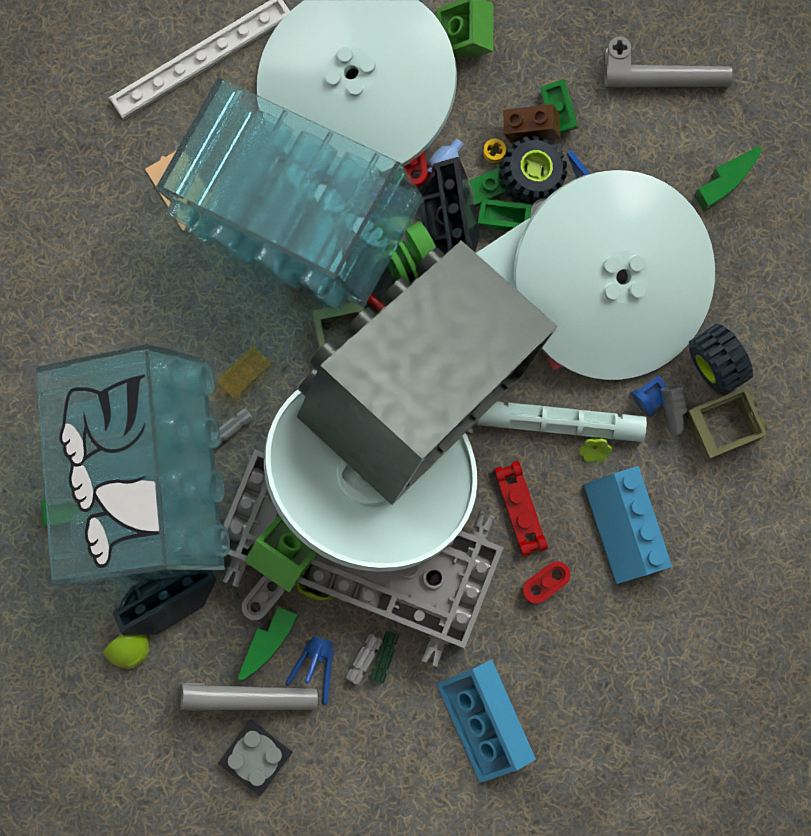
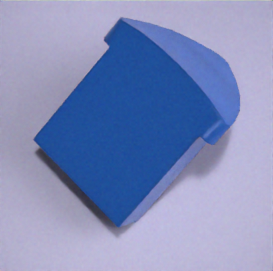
M658 375L641 389L632 391L631 394L642 411L651 417L654 415V411L663 405L661 389L667 386Z

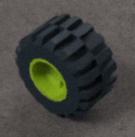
M533 136L531 140L525 137L521 142L517 141L513 144L512 148L510 147L499 167L501 169L498 178H502L500 181L501 188L507 187L504 192L507 197L509 195L514 197L512 199L513 202L517 203L519 200L524 204L531 203L533 205L538 199L548 198L563 185L564 179L567 176V171H565L567 162L562 161L564 154L562 151L557 152L558 146L555 143L551 146L548 144V139L544 138L543 141H539L538 136Z
M715 324L689 341V351L695 367L707 384L719 394L727 395L752 379L753 368L745 348L737 337L723 325Z

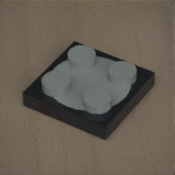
M250 720L218 764L261 796L293 751L253 720Z

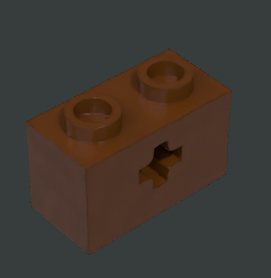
M554 104L503 110L504 135L511 143L521 142L525 137L531 140L533 136H538L539 141L544 138L548 140L561 138L560 113Z

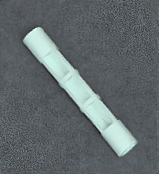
M497 401L478 420V425L636 442H644L647 424L645 416L622 414L621 417H618L616 413L510 402L508 405H504V402Z

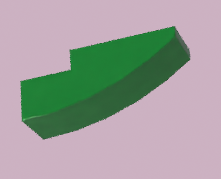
M760 146L715 168L711 174L714 181L698 188L694 194L703 212L720 203L743 181L762 151Z
M482 199L478 225L509 232L525 220L531 218L532 204Z
M277 607L269 630L257 629L238 679H247L274 656L292 631L299 616L298 614Z

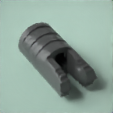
M683 385L668 386L661 389L664 415L667 416L668 429L671 434L676 436L687 427L686 413L688 410Z

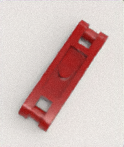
M519 460L511 462L510 466L504 468L502 466L493 468L522 556H529L531 552L540 550V552L548 550V545L543 535ZM514 475L516 483L507 485L506 478ZM534 532L536 540L527 542L525 535Z

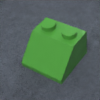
M458 0L437 9L436 18L449 38L455 57H479L493 52V3L486 0Z
M278 515L256 540L245 562L290 592L302 578L318 553L297 538L287 527L280 515Z

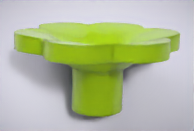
M597 437L586 440L584 445L579 448V454L584 456L586 462H603L612 453V447L607 444V441Z

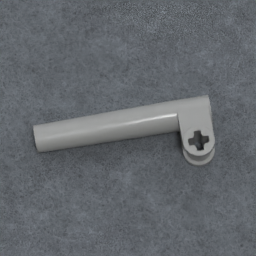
M625 37L613 38L605 52V87H730L732 84V67L631 64V44ZM618 48L619 52H622L621 55H618L617 50L614 49Z
M181 683L180 710L186 711L316 710L318 704L317 689L213 686L205 685V683Z

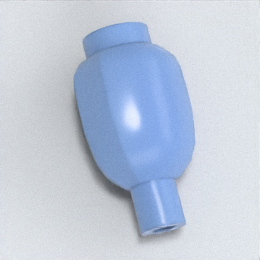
M455 139L450 146L440 147L433 154L428 162L429 175L432 172L431 169L434 163L459 157L458 151L463 146L459 139Z

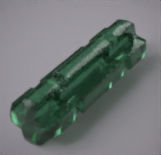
M390 631L385 632L384 644L380 647L375 663L376 669H373L371 675L372 681L384 683L387 675L385 672L386 669H389L395 651L393 647L397 644L399 638L398 634Z

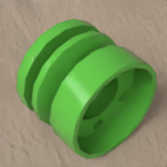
M420 221L404 228L406 241L403 242L394 233L391 235L394 247L389 241V244L382 249L386 266L396 280L404 277L409 282L407 276L409 275L414 282L419 277L416 272L417 266L431 250L436 248L431 236Z

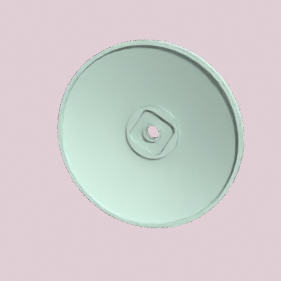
M304 0L293 8L273 31L262 53L257 75V98L260 113L267 130L281 150L293 161L303 163L306 169L315 174L346 181L373 179L399 170L420 156L433 143L446 124L452 110L457 87L456 60L449 38L439 20L419 0ZM352 68L357 69L359 73L356 78L351 80L346 78L348 70Z
M623 170L588 174L570 181L552 193L538 207L527 223L517 247L513 268L514 288L558 326L543 346L542 351L555 362L571 371L605 380H621L641 376L660 368L676 357L689 344V341L694 338L704 322L710 307L715 284V262L712 244L707 229L694 207L684 196L665 182L646 174ZM624 269L628 274V278L624 284H619L616 276L620 270Z
M295 391L280 408L269 430L264 449V473L268 492L278 514L297 538L309 548L333 562L350 568L375 572L396 571L419 565L439 554L455 539L469 518L477 490L476 462L466 433L391 505L297 418L305 396L300 391Z

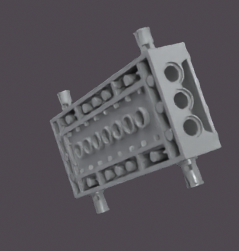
M256 449L253 452L214 547L215 550L229 555L230 559H232L223 582L229 583L235 573L233 582L235 587H239L246 566H250L245 560L254 543L278 516L265 480L264 453ZM479 511L471 533L460 531L444 550L419 565L396 571H365L338 564L318 554L297 583L428 634L430 641L421 661L427 662L434 651L432 665L438 667L445 644L448 645L450 643L460 648L466 647L504 547L489 542L486 539L495 517L490 515L485 525L482 526L484 512ZM431 570L438 571L442 576L441 583L436 586H432L426 581V575Z

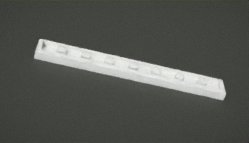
M270 0L112 95L109 99L124 120L273 30L290 10L283 0Z

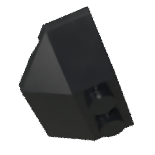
M459 157L434 163L431 169L432 172L418 197L422 224L431 236L435 246L444 254H447L461 240L476 252L480 235L474 195Z
M206 558L199 560L177 559L133 585L121 601L119 608H116L113 612L121 634H159L203 608L217 580Z

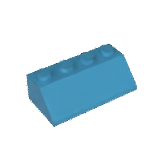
M639 466L613 473L583 485L615 584L672 567Z
M492 660L437 683V687L479 783L517 771L536 760Z

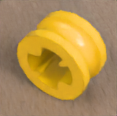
M496 138L488 140L484 145V158L494 164L504 159L506 153L504 142ZM494 146H498L499 152L502 151V153H496L495 156H491V150L488 151V148L493 149Z

